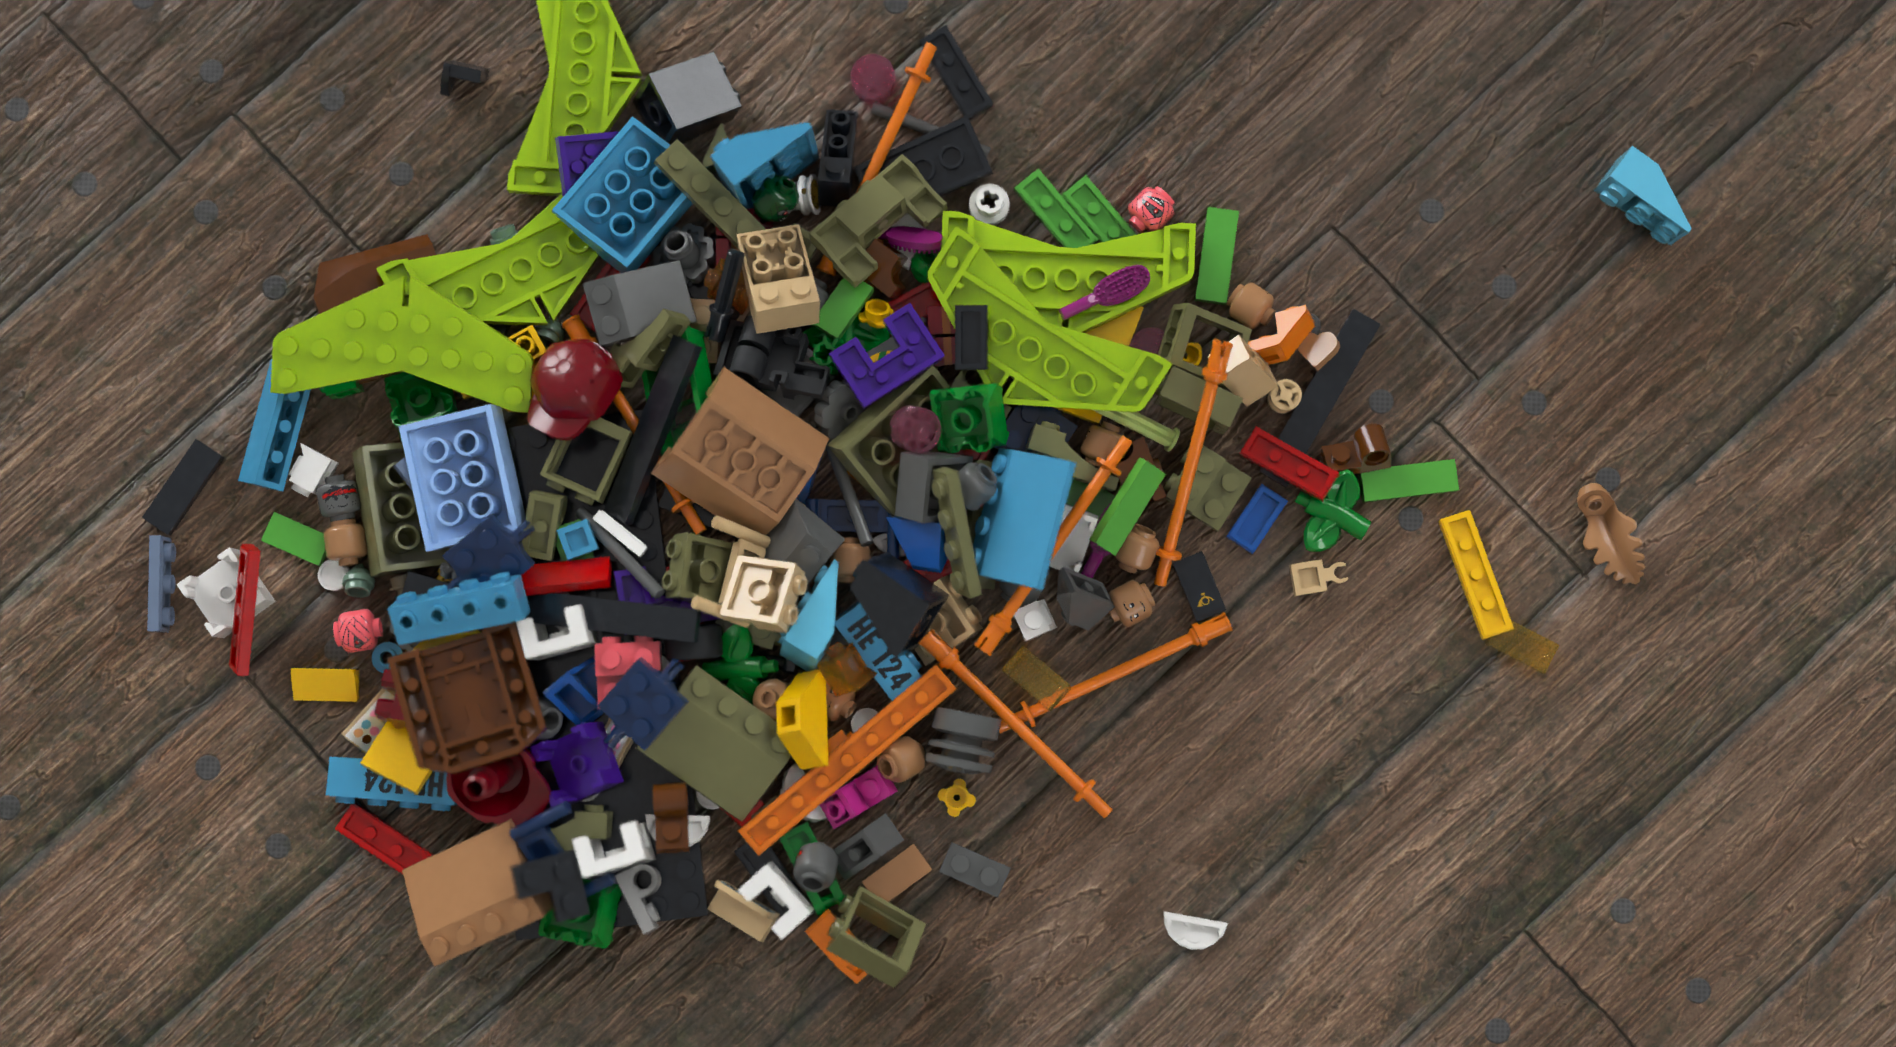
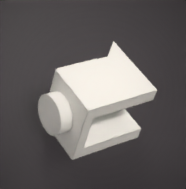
M300 443L303 456H298L290 470L289 475L291 477L289 481L294 483L291 489L309 497L310 493L316 494V489L325 484L324 478L333 475L339 463Z
M1044 599L1019 608L1013 616L1023 634L1024 642L1057 628Z

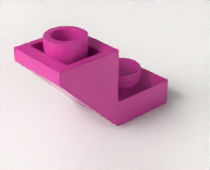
M878 766L839 788L823 801L820 807L833 829L898 790L891 780L882 776Z

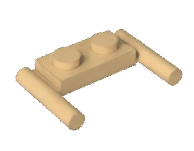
M716 515L712 520L711 526L739 539L737 542H733L719 602L715 603L700 596H695L692 599L691 607L723 619L719 615L722 607L720 604H723L738 555L764 559L766 548L769 546L771 539L769 536ZM726 620L744 628L750 625L749 623Z

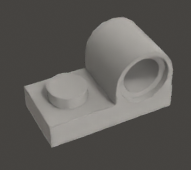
M640 864L615 875L643 934H649L659 929L656 922L660 920L659 913L652 902L647 904L645 900L646 897L654 894L661 885L662 878L657 868L651 865ZM646 870L652 876V883L647 889H641L636 882L637 876L640 872Z

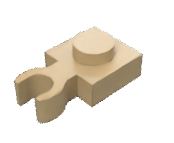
M1322 559L1290 564L1289 569L1294 597L1328 591L1326 584L1328 581L1336 584L1346 582L1348 577L1339 579L1334 574L1337 567H1344L1346 564L1344 562H1337L1325 569Z

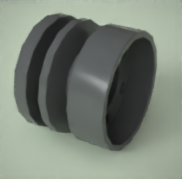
M935 707L932 728L945 733L944 740H929L928 745L942 747L941 755L926 753L925 761H929L941 769L964 774H991L992 765L978 762L980 755L994 758V752L981 746L982 741L998 740L1001 719Z

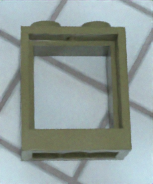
M1190 303L1173 304L1158 355L1171 362L1172 366L1205 380L1204 375H1202L1203 368L1183 360L1195 319L1231 333L1229 341L1238 335L1245 342L1248 343L1250 341L1251 328ZM1223 383L1218 386L1222 389H1228Z
M1172 366L1170 372L1166 374L1154 393L1158 395L1155 404L1196 423L1206 381ZM1218 387L1207 428L1224 435L1230 428L1243 398Z
M602 418L592 421L587 428L612 438L619 443L596 492L556 474L571 440L560 441L556 439L540 473L542 477L548 479L547 486L562 493L565 488L577 492L575 499L591 506L594 501L603 504L634 435L631 431Z
M859 886L852 896L846 894L838 907L841 916L834 920L827 935L831 937V940L826 950L894 988L908 973L926 923ZM854 914L899 939L892 959L846 933Z

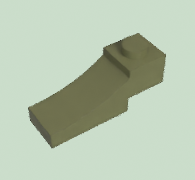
M663 309L656 319L633 340L624 345L614 343L608 353L612 354L622 373V387L632 389L645 369L655 372L658 370L663 362L673 334L682 336L691 323L685 314Z
M1042 421L1041 425H1033L1025 450L1042 456L1075 462L1076 467L1072 479L1089 484L1099 469L1086 462L1065 441L1066 433L1059 432L1060 426L1047 421ZM1110 475L1101 489L1109 492L1115 491L1119 478Z
M585 804L584 810L575 811L574 819L551 829V831L566 851L574 849L572 840L579 837L588 836L590 839H608L612 837L613 811H604V805Z

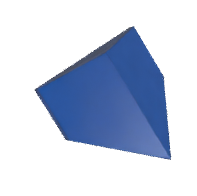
M886 517L912 568L941 573L948 558L944 550L946 542L945 533L940 523H920L902 517Z
M595 655L566 672L543 692L576 726L582 723L593 722L604 713L601 709H598Z

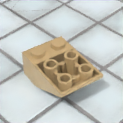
M799 224L736 234L738 248L745 254L742 269L756 334L819 323L820 299Z

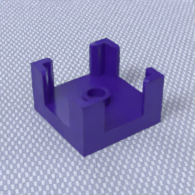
M603 721L582 723L571 728L572 733L558 740L543 741L531 747L536 762L550 761L560 789L550 793L549 802L551 808L564 801H567L569 805H573L624 782L613 749L608 746L609 743L606 744L604 742V738L608 735Z

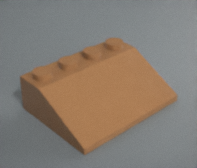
M512 819L402 870L419 938L434 966L537 921L552 909L548 892L522 899L516 898L509 866L527 862L528 860L518 846L517 841H514L510 836V829L515 827Z

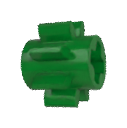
M824 335L823 342L812 344L814 348L813 356L809 359L820 366L829 367L830 375L837 376L838 369L829 357V353L842 346L845 340L840 338L833 340L832 337Z

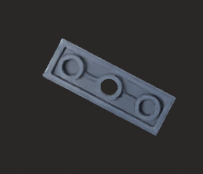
M149 535L147 631L169 633L170 625H173L175 621V610L173 606H170L171 594L175 592L176 587L175 577L171 575V562H174L176 559V546L172 543L171 538L161 535Z

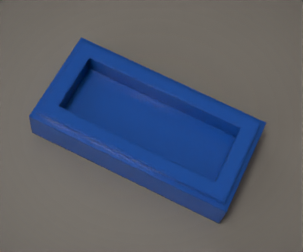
M1260 484L1226 538L1253 554L1288 501L1265 485Z

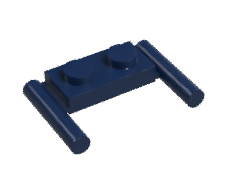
M806 499V507L836 532L857 533L845 500ZM858 500L870 533H887V552L900 559V543L886 517L892 516L877 500Z
M564 801L510 829V836L514 841H517L518 846L528 861L564 852L550 827L546 825L571 813L569 803ZM609 871L584 884L586 897L615 884L616 878L614 874Z

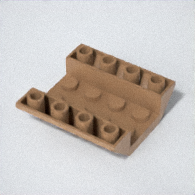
M723 367L706 391L707 399L674 447L671 448L669 446L651 471V474L715 516L718 515L767 535L781 521L815 472L829 437Z

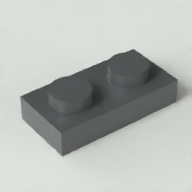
M951 842L939 872L998 898L1011 867Z

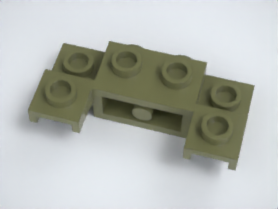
M902 154L875 178L865 181L860 186L858 192L850 199L840 202L830 216L809 232L810 240L816 248L832 261L833 268L856 288L878 269L877 261L865 251L874 239L879 238L907 213L922 227L926 228L943 211L948 209L947 202L933 190L917 167Z

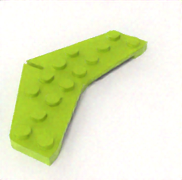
M536 0L549 62V76L518 157L513 161L508 174L507 191L509 193L559 196L562 193L555 138L558 136L609 132L641 85V79L613 77V74L642 76L608 0Z
M561 193L517 234L500 244L412 260L406 258L390 261L376 269L384 284L406 275L404 306H409L410 276H413L486 324L548 326V322L535 299L540 297L554 323L599 258V255L552 212V209L563 198Z
M943 211L941 249L955 226L969 233L1044 319L1049 323L1062 326V317L1059 309L1093 293L1096 284L1103 278L1128 266L1142 265L1146 267L1150 273V282L1138 295L1117 305L1102 306L1097 304L1068 318V328L1083 333L1187 285L1191 281L1195 270V223H1177L1164 226L1160 230L1079 248L1057 247L975 220L974 216L965 213Z
M955 226L929 268L928 280L954 329L955 305H988V370L977 371L984 384L997 383L1002 388L1010 375L1014 377L1013 382L1003 396V404L1138 412L1146 407L1173 365L1160 355L1047 322L977 241L958 226Z
M405 275L281 331L273 340L270 393L289 394L404 371L510 411L528 413L531 404L532 385L530 380L534 365L531 353L413 276H410L409 306H404Z

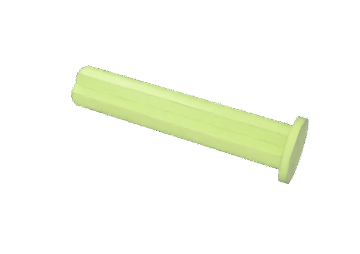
M1093 410L1163 445L1164 450L1167 452L1173 449L1180 435V429L1174 428L1172 430L1138 412Z

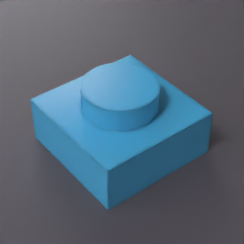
M584 519L557 530L567 560H573L599 550L589 519Z

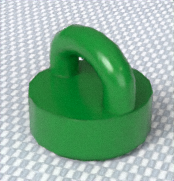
M917 250L911 257L912 274L920 283L929 282L928 271L937 257V254L933 253L932 250L931 254H928V251H926V254H923V251L919 254Z

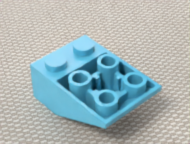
M1634 146L1630 147L1614 162L1594 190L1600 194L1599 198L1605 204L1611 207L1617 206L1625 212V217L1630 222L1636 225L1642 224L1651 231V236L1660 243L1672 245L1692 229L1659 164Z
M835 559L829 568L823 565L814 580L815 584L812 587L814 592L811 594L807 591L797 607L798 619L796 623L789 625L787 633H781L780 635L782 636L778 643L782 644L779 655L806 671L816 669L828 650L834 634L838 561Z

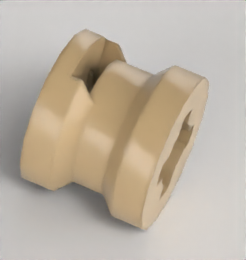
M1283 379L1277 382L1279 385L1277 388L1268 393L1267 400L1272 410L1285 414L1291 412L1299 405L1302 392L1296 382Z

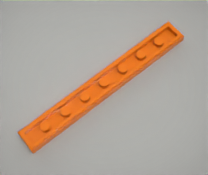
M935 664L828 754V766L809 770L738 830L740 835L758 856L957 688L938 665Z

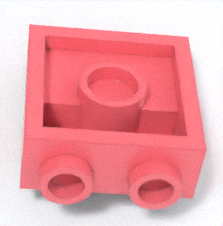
M634 636V642L621 643V637H602V644H594L598 705L637 659L642 657L653 668L662 671V645L660 641H654L652 637Z

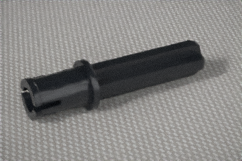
M728 250L715 303L709 306L711 313L705 337H709L708 339L711 341H724L730 317L734 315V310L731 307L745 256L744 252L740 250Z

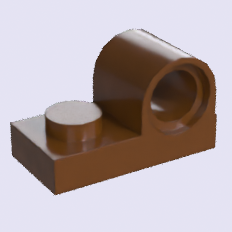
M1368 424L1359 428L1354 434L1353 441L1321 447L1324 465L1337 472L1348 469L1353 474H1360L1391 468L1392 455L1384 429L1379 424Z
M653 784L657 854L690 852L687 784Z

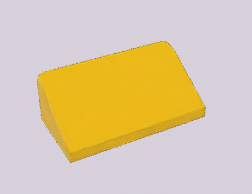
M291 668L293 700L358 702L360 670Z

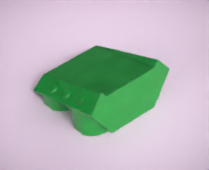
M407 372L384 379L386 396L390 400L392 407L391 420L399 432L400 440L399 426L459 412L453 390Z
M997 383L931 390L930 401L938 451L957 453L960 450L973 449L976 452H986L992 447L1005 446L1010 432L1007 431L1002 397L1003 388Z
M582 878L583 884H586L593 879ZM613 884L587 897L590 911L588 915L558 923L555 921L552 908L541 918L538 931L539 936L573 942L581 946L606 949L613 941L612 933L619 899L623 895L620 886Z

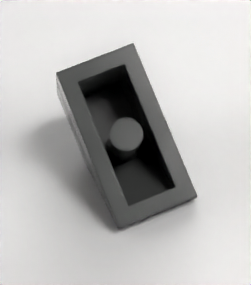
M1064 566L1059 570L1057 600L1062 609L1061 615L1063 619L1071 626L1076 625L1090 630L1115 607L1104 584Z
M886 813L834 849L838 856L837 870L844 880H847L904 840Z

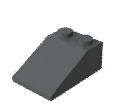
M680 260L583 283L599 344L602 347L606 348L613 346L614 343L621 344L633 340L656 319L663 309L685 314L691 321L690 324L697 322Z

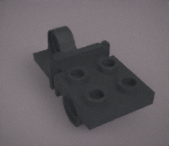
M751 315L746 317L745 322L730 321L713 375L716 378L722 368L725 367L758 389L776 392L778 385H780L783 398L794 400L796 395H805L822 399L824 390L828 387L830 381V368L804 362L809 341L807 334L802 333L801 328H796L795 335L792 334L791 328L756 334Z

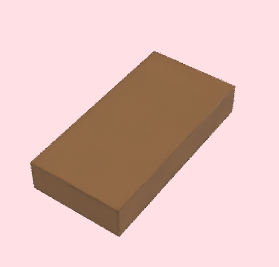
M913 843L864 879L862 883L868 891L889 902L933 869Z

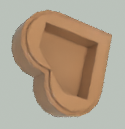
M1323 332L1319 335L1309 333L1297 349L1319 371L1338 353L1340 343L1331 332Z

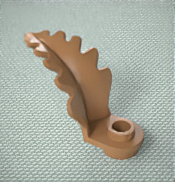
M1591 483L1583 486L1578 492L1577 504L1588 520V527L1583 541L1584 547L1587 550L1598 549L1593 561L1596 565L1608 562L1604 570L1606 575L1615 572L1613 575L1615 581L1622 579L1623 584L1629 582L1638 584L1640 577L1644 576L1641 570L1645 569V565L1638 561H1643L1645 556L1642 553L1633 551L1643 544L1641 539L1630 535L1637 528L1636 521L1618 511L1615 501L1602 485Z

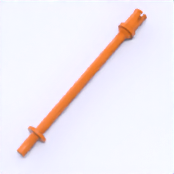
M926 42L915 67L905 68L904 71L910 78L856 193L865 181L872 180L879 174L921 82L930 83L931 77L925 73L937 50L935 45ZM823 255L817 269L835 277L836 270L833 268L832 261Z
M574 315L562 323V327L566 330L571 340L588 339L599 344L596 337H591L579 315ZM619 389L613 402L634 434L639 419L621 389ZM663 482L676 502L671 509L672 513L682 512L696 535L705 532L707 528L692 506L695 502Z
M1213 339L1208 364L1202 370L1206 384L1164 546H1160L1155 554L1160 556L1154 584L1158 586H1166L1172 561L1181 560L1182 554L1176 550L1217 389L1219 384L1227 380L1228 377L1226 368L1233 344L1227 341H1223L1222 344L1220 343L1221 340Z
M1121 436L1106 460L1100 457L1096 458V462L1101 467L1060 525L1051 561L1111 474L1115 476L1121 475L1122 472L1116 466L1133 443L1127 437ZM1018 586L1002 611L995 615H990L988 618L990 623L973 645L991 656L1005 633L1009 634L1013 629L1010 627L1012 625L1011 619L1032 588Z
M1223 612L1201 624L1195 622L1191 624L1187 634L1028 707L1025 701L1020 702L1022 710L1014 714L1022 722L1028 721L1030 726L1034 727L1036 726L1034 718L1191 645L1207 646L1208 641L1233 631L1230 621ZM1002 719L999 729L1000 734L1011 729Z
M933 628L920 639L918 644L922 645L938 661L937 665L941 669H951L1076 791L1073 797L1075 802L1083 798L1103 818H1106L1113 809L1092 790L1096 782L1093 779L1084 782L959 660V650L955 646L951 648Z

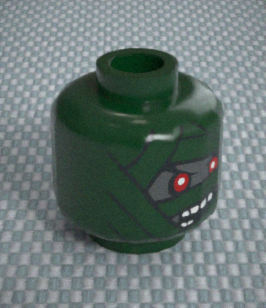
M775 175L772 179L769 177L765 178L761 187L753 193L752 202L754 210L765 221H783L799 202V194L795 183L787 176Z

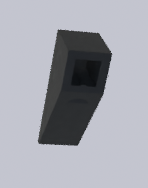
M826 110L818 174V205L838 206L843 200L851 198L858 111Z

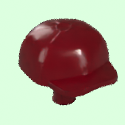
M588 339L567 340L550 345L538 361L530 381L534 395L527 415L529 425L552 438L566 441L579 436L592 421L599 419L614 400L623 382L622 373L612 354L608 353L605 347Z
M528 748L520 755L460 774L447 773L446 787L448 795L463 810L484 823L493 822L499 825L512 819L516 827L543 813L549 804L551 789L536 768L533 753Z

